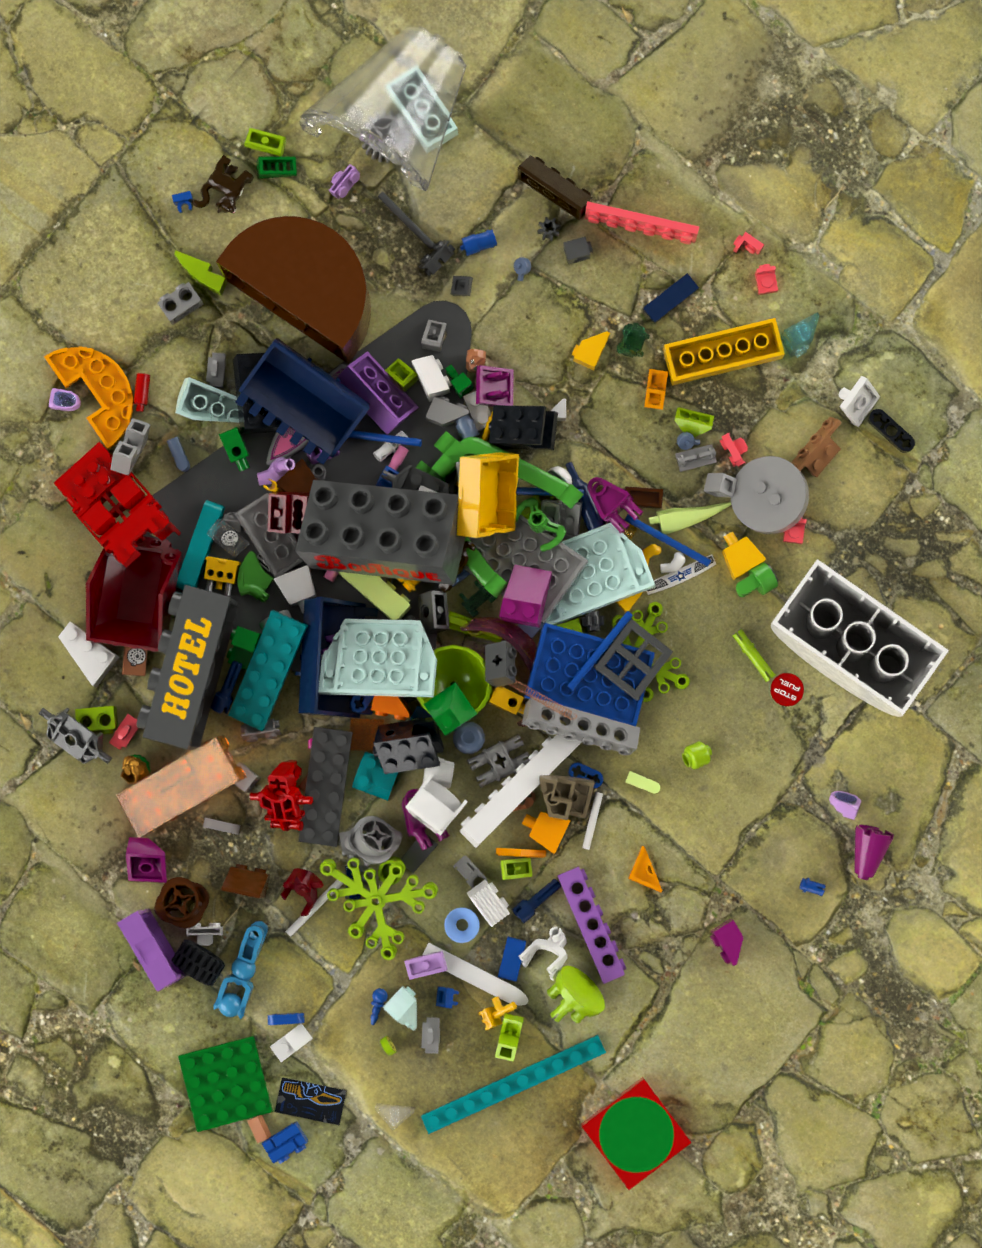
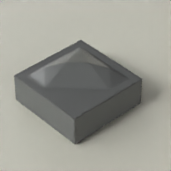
M453 276L451 295L470 296L473 278L471 276Z

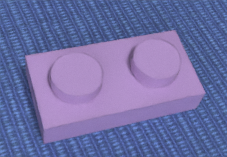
M443 951L404 961L409 980L447 970Z

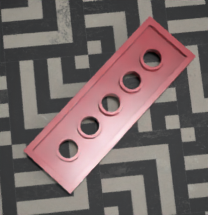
M587 201L585 219H588L591 223L598 224L603 222L612 228H617V226L625 227L627 231L636 232L638 230L648 236L656 234L666 240H673L674 238L684 244H691L696 241L699 226Z

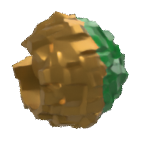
M137 754L124 757L122 763L123 770L120 775L122 779L128 784L145 782L151 772L150 763L146 758Z

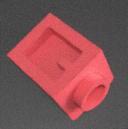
M747 232L743 236L739 235L733 243L735 245L733 251L736 253L742 245H745V249L748 252L759 255L764 247L763 243Z
M764 264L756 269L755 277L759 295L778 292L775 266Z
M801 518L795 526L785 531L783 542L803 544L807 519Z

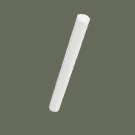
M336 880L317 899L308 913L309 915L300 916L285 932L291 937L328 900V891L331 888L339 889L343 883Z

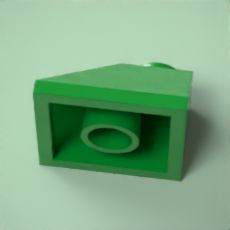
M456 682L424 703V706L445 737L478 715Z

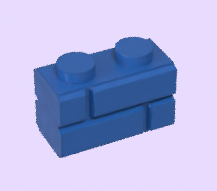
M296 1121L264 1140L262 1145L273 1163L278 1161L281 1164L290 1158L288 1156L290 1153L295 1151L297 1154L306 1149L305 1144L308 1143V1139Z

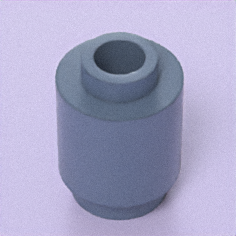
M469 415L455 421L457 424L455 427L461 440L467 437L480 436L474 420Z

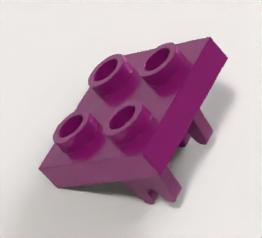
M477 366L476 404L513 406L514 369Z

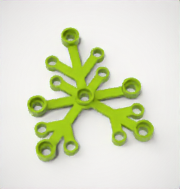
M652 602L647 608L649 615L645 624L642 619L643 613L640 610L633 611L632 620L651 635L667 631L668 625L664 621L652 627L655 618L659 617L663 612V607L660 603ZM653 606H657L659 608V611L657 613H654L652 611ZM634 613H640L641 618L635 619ZM622 615L613 617L611 622L613 628L616 626V620L621 619ZM660 624L665 625L664 631L659 630L658 626ZM627 636L622 643L632 646L629 636ZM639 636L634 647L639 648L644 639ZM674 657L669 662L664 663L655 677L660 693L666 694L670 690V686L665 681V678L673 681L678 689L682 690L688 687L690 680L687 675H676L668 671L670 669H678L681 666L679 658ZM673 660H677L679 662V665L677 667H674L672 665ZM679 678L685 679L684 685L679 684ZM662 684L667 685V691H662L660 686ZM649 687L645 691H648L650 695L648 698H643L642 702L644 703L651 701L654 696L652 689Z
M353 857L347 863L348 868L352 871L353 879L336 869L337 866L334 860L325 859L320 865L321 873L325 876L331 875L348 886V888L342 889L331 888L327 893V898L330 901H336L338 897L360 894L365 898L357 900L347 899L343 904L344 910L352 912L355 908L368 906L359 920L353 922L348 928L349 935L355 939L360 938L365 931L364 925L375 911L378 927L367 938L365 944L368 948L373 949L377 946L378 939L381 936L383 945L380 951L381 956L385 960L393 959L397 953V948L394 944L390 943L389 936L392 937V941L395 944H401L405 936L401 931H396L386 924L382 908L385 906V903L402 900L410 905L416 914H420L424 911L425 904L414 898L425 897L426 899H433L438 893L437 885L433 882H427L423 888L412 890L419 883L418 876L412 874L407 878L406 885L401 892L386 894L394 880L401 877L406 870L405 864L402 861L396 860L391 863L389 867L390 874L379 890L375 878L376 871L368 868L364 872V879L368 881L369 891L363 886L358 858ZM351 861L356 862L357 866L353 867ZM324 866H329L330 871H326ZM393 868H398L400 872L395 873ZM367 872H371L373 877H368ZM411 878L416 880L415 884L410 882ZM427 889L432 891L431 895L426 893ZM335 892L337 896L332 897L330 893ZM374 898L379 900L378 904L373 902ZM346 903H351L353 907L348 908ZM416 905H421L422 909H416ZM353 929H357L359 933H353ZM395 936H401V940H397ZM369 940H374L375 944L371 945ZM389 950L391 955H386L385 951Z

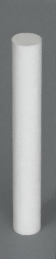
M595 793L582 846L584 849L590 850L603 793Z

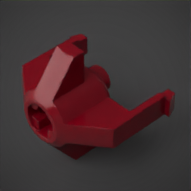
M295 868L287 881L283 883L284 890L280 895L283 900H286L291 890H295L307 902L300 915L308 916V913L318 899L317 888H322L324 884L313 872Z

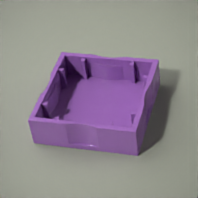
M150 909L138 910L117 923L157 992L188 976L173 964L172 958L175 955V951Z

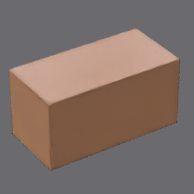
M258 1115L247 1121L257 1143L272 1136L263 1115Z

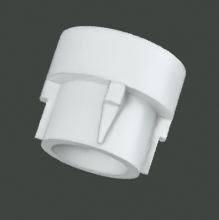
M438 757L440 766L425 768L422 784L432 773L434 776L431 780L449 789L452 783L454 762Z

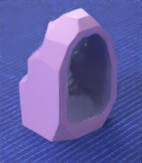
M52 388L49 408L62 411H75L80 408L81 401L77 394L68 390Z
M832 792L829 798L830 804L843 817L855 820L861 800L856 795L848 792Z

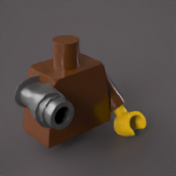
M301 459L295 464L293 470H289L277 482L268 479L272 482L271 487L263 486L266 490L272 492L310 493L313 480L323 481L327 471L323 465L318 464L313 467L311 472L305 461Z

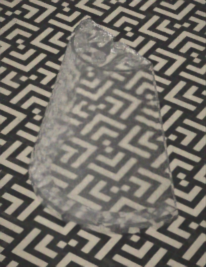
M421 26L418 28L407 27L303 112L300 117V126L303 131L317 138L322 132L320 126L325 124L359 138L379 149L380 153L392 163L402 165L400 168L401 172L406 176L410 184L426 191L432 178L466 69L463 55L446 44L440 35H433Z

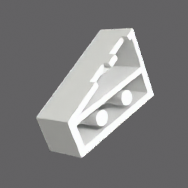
M69 622L58 636L88 681L95 688L98 687L119 659V656L101 643L86 641V632L72 622Z

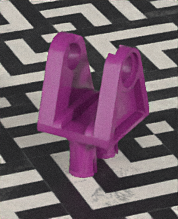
M600 477L592 478L588 482V491L600 517L606 523H611L620 534L625 532L620 524L626 530L630 526L619 515L623 509L634 521L639 518L634 511L640 516L643 514V511L633 502L634 498L627 491ZM603 485V489L600 492H596L597 487Z
M411 789L406 793L401 804L406 831L409 838L415 836L421 850L424 851L433 846L425 832L428 827L412 816L405 808L409 803L408 799L413 798L418 792L417 789ZM446 829L441 836L436 834L439 842L450 836Z

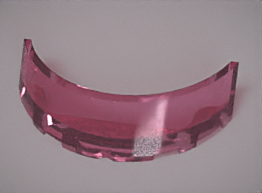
M479 617L460 627L462 631H485L505 639L516 648L529 673H531L537 647L535 642L518 626L511 622L502 621L499 618ZM520 720L519 722H517L518 726H521V727H525V726H526V725H523V724H522V720Z

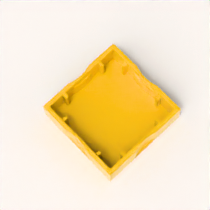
M496 452L460 457L457 536L480 538L491 536L494 533L515 531L519 454Z

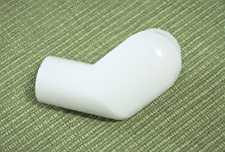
M676 552L671 563L660 564L661 573L679 571L685 563L684 554Z

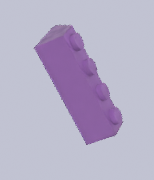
M368 351L349 364L338 376L341 379V384L370 404L367 414L387 435L419 408Z

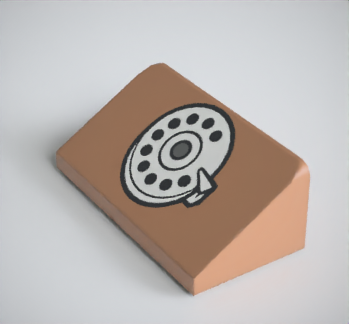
M124 646L122 674L145 676L148 650Z

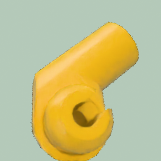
M650 544L642 550L648 565L649 559L652 556L661 553V547L657 544Z

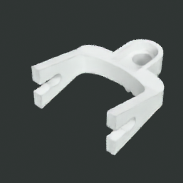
M558 927L550 929L548 940H534L519 955L523 967L526 968L537 950L543 949L556 954L558 958L547 968L548 973H550V979L553 981L568 958L566 951L563 949L567 939L561 928L558 929Z

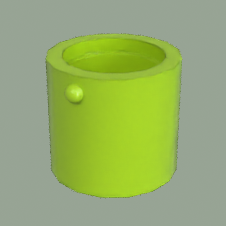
M391 856L386 862L380 864L378 868L379 881L384 883L390 874L389 867L393 861L402 860L396 856ZM393 868L395 873L400 872L398 868ZM403 875L401 877L396 878L392 885L398 883L403 877Z

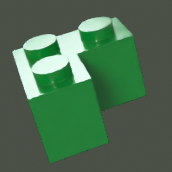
M237 626V629H233L230 640H232L231 644L234 646L233 648L230 647L227 653L228 663L231 664L233 661H238L242 663V668L247 670L261 634Z

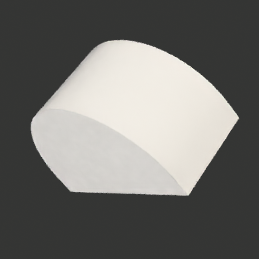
M818 559L771 623V629L777 637L812 667L866 703L896 717L904 715L949 651Z

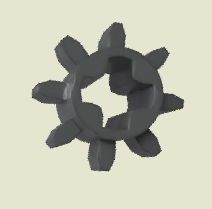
M545 217L544 223L539 222V226L542 229L537 230V233L543 235V241L548 238L552 242L554 236L559 237V232L556 230L560 229L561 226L555 224V218L548 220ZM551 226L552 230L546 232V228H549Z
M599 611L586 613L585 617H581L582 627H586V632L601 631L600 626L605 625L604 616H600Z

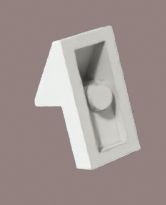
M300 1023L271 1045L270 1048L280 1062H282L313 1038L304 1025Z

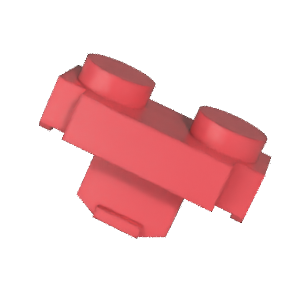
M730 433L723 435L720 443L724 450L728 449L732 456L728 458L733 467L738 466L739 468L746 464L741 457V454L748 451V446L744 439L740 437L732 441Z
M127 714L114 732L109 743L119 750L122 747L127 748L139 730L137 719Z

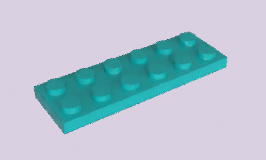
M271 610L228 716L260 731L265 730L308 625L275 610Z

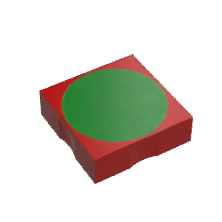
M643 1077L623 1091L611 1104L602 1107L581 1123V1127L628 1190L632 1189L692 1143Z

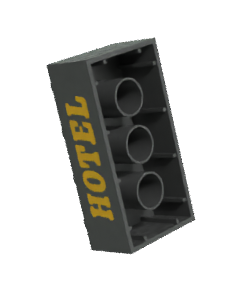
M185 585L183 593H173L169 605V614L174 615L176 618L172 631L163 630L158 645V652L164 653L165 658L161 669L157 667L152 668L147 685L148 690L155 692L151 707L142 705L137 719V727L144 729L142 737L199 752L211 709L210 706L215 695L240 605L231 597Z

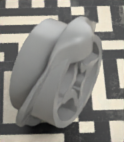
M367 816L360 819L348 832L344 844L347 849L358 855L365 862L378 865L386 862L399 848L402 841V833L395 830L379 817Z

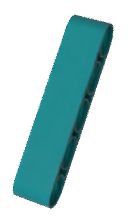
M209 500L205 501L180 569L176 588L184 590L185 585L198 587L207 561L205 558L209 556L225 506Z

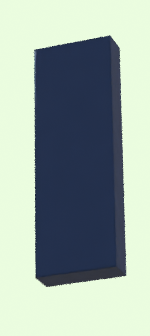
M687 273L643 307V310L655 324L695 293L699 287Z

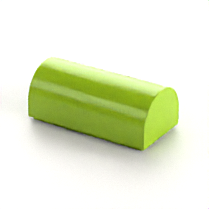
M249 128L244 146L282 157L286 145V137Z

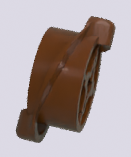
M175 877L163 885L156 899L154 911L164 922L171 923L179 928H191L201 921L208 906L210 895L201 884L183 877ZM190 888L194 894L184 895L180 889ZM174 893V899L169 903V899ZM181 900H185L183 902V906H180L179 904H181ZM195 903L194 909L190 912L191 905ZM180 910L184 917H173L170 911Z

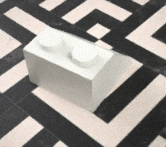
M431 355L412 360L413 369L418 375L419 382L429 402L434 397L439 398V396L450 393L449 387L452 385L447 375L443 376L441 372L443 367L439 359L435 360L434 356Z

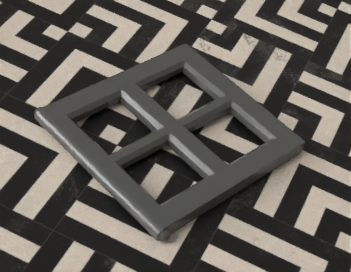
M630 619L597 664H594V668L638 701L641 694L673 651ZM631 630L644 639V642L634 655L621 645ZM648 644H651L662 653L651 668L638 658ZM615 652H618L629 661L618 676L605 667ZM632 665L646 674L636 689L622 680Z

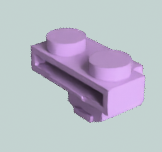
M349 164L344 172H336L332 177L331 183L333 185L329 189L330 193L337 199L344 198L352 186L359 180L360 173L351 164Z

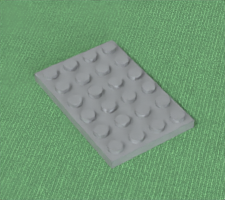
M522 515L519 516L516 522L515 531L494 533L491 536L480 538L469 537L491 568L506 582H509L514 565L552 571L542 623L546 622L588 563L586 558L562 542L556 547L542 552L540 546L549 543L554 537L545 531L542 533L532 531L528 519ZM467 565L463 568L468 573L476 577ZM506 588L501 593L502 596H504Z

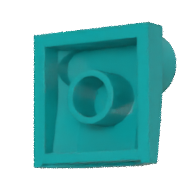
M365 751L352 788L388 801L398 772L384 774L379 757H375L374 754Z

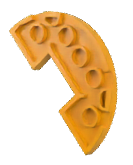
M66 347L44 356L66 389L81 378L102 407L86 419L108 450L115 446L123 437L131 422L134 407L132 388L124 371L106 354L87 347Z

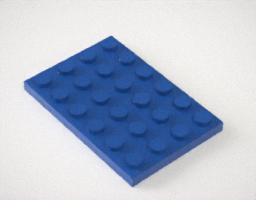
M543 623L526 692L529 688H532L529 696L533 694L534 697L539 692L548 697L547 701L553 700V702L555 701L566 707L636 726L645 694L644 690L639 697L640 700L636 701L597 671L594 666L574 691L567 687L604 639ZM621 644L633 655L638 650L637 647ZM644 650L638 658L651 668L655 652ZM615 652L605 667L618 676L629 661L618 652ZM632 665L622 680L636 689L646 674ZM528 695L524 696V698L530 699L531 697H529Z

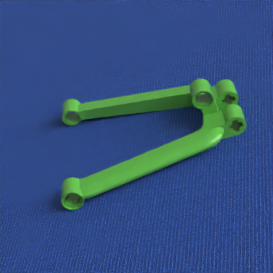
M445 431L433 445L443 454L432 466V469L422 460L415 468L446 482L456 470V462H460V457L508 452L478 437H467L459 442ZM519 458L518 478L555 496L570 509L584 495L572 484L569 485L565 481ZM469 537L465 538V541L472 542ZM467 548L466 551L469 558L467 566L484 588L495 598H498L507 587L508 582L491 568L477 548L474 551Z

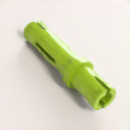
M742 629L738 631V634L732 635L741 647L743 654L745 653L765 679V682H768L770 677L776 676L754 647L755 644L749 640Z

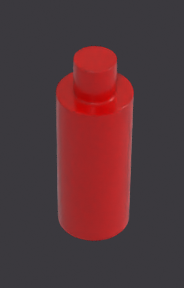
M137 373L134 394L136 412H144V406L148 404L149 374Z

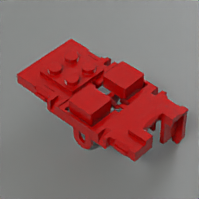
M98 442L60 476L54 484L67 498L66 501L73 508V513L76 514L101 546L109 554L113 552L115 559L127 568L141 555L135 547H138L136 542L140 538L143 541L145 540L144 534L147 532L153 533L163 542L172 532H175L178 536H181V532L169 521L170 518L163 510L160 511L162 506L132 472L128 476L110 470L113 456L103 444ZM112 495L119 501L117 504L110 499ZM106 501L113 507L110 511L103 505ZM126 509H130L128 517L123 513ZM118 516H121L124 520L121 524L119 521L116 522Z

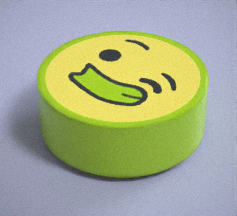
M388 1036L380 1039L381 1046L388 1056L397 1052L392 1040Z

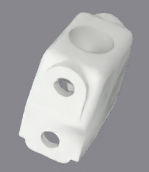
M431 773L405 808L431 831L441 836L468 801L464 800L461 804L448 789L431 780L434 776Z

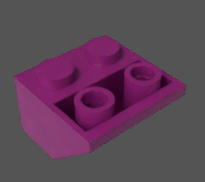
M729 919L712 929L710 938L714 945L720 946L723 951L720 955L724 962L735 966L738 963L744 937L734 920Z

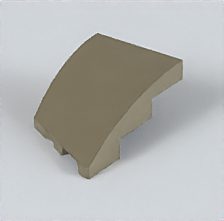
M540 775L539 781L549 817L568 820L569 815L586 819L595 784L594 780L570 776Z

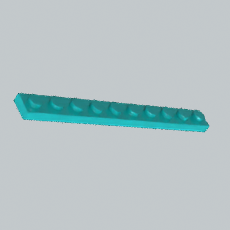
M597 1034L421 1115L428 1134L433 1133L603 1055L606 1051Z

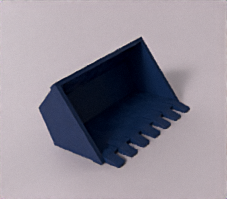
M276 338L238 390L241 394L235 403L242 407L248 398L255 402L249 410V413L253 416H257L261 408L265 409L268 414L262 421L264 424L270 426L275 418L279 419L282 423L276 432L283 436L289 427L293 429L295 433L291 437L290 442L297 445L302 437L307 439L309 442L303 451L310 455L317 446L322 450L317 461L323 465L329 456L334 457L367 413L370 404L341 384V379L338 377L334 379L311 362L312 358L306 359L279 338Z
M326 597L304 599L303 624L308 625L301 641V672H295L294 676L300 677L298 713L360 718V715L373 714L372 706H368L365 711L360 713L353 712L349 707V701L353 695H322L318 693L322 662L320 652L321 649L330 646L325 636L336 634L345 619H365V616L377 617V608L366 607L364 603ZM361 698L358 701H354L356 709L362 707Z

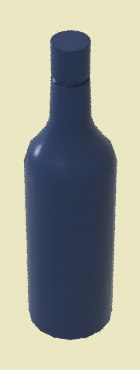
M572 462L565 464L568 473L571 475L572 485L577 489H584V497H581L578 502L582 503L581 516L588 531L606 525L590 496L588 484L579 478Z

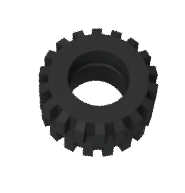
M184 940L172 958L173 964L193 979L209 986H213L225 967L224 962L218 956L191 940Z

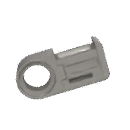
M463 856L454 864V868L457 867L458 872L465 879H468L466 882L472 888L475 887L473 881L476 877H482L488 882L486 876L467 856Z

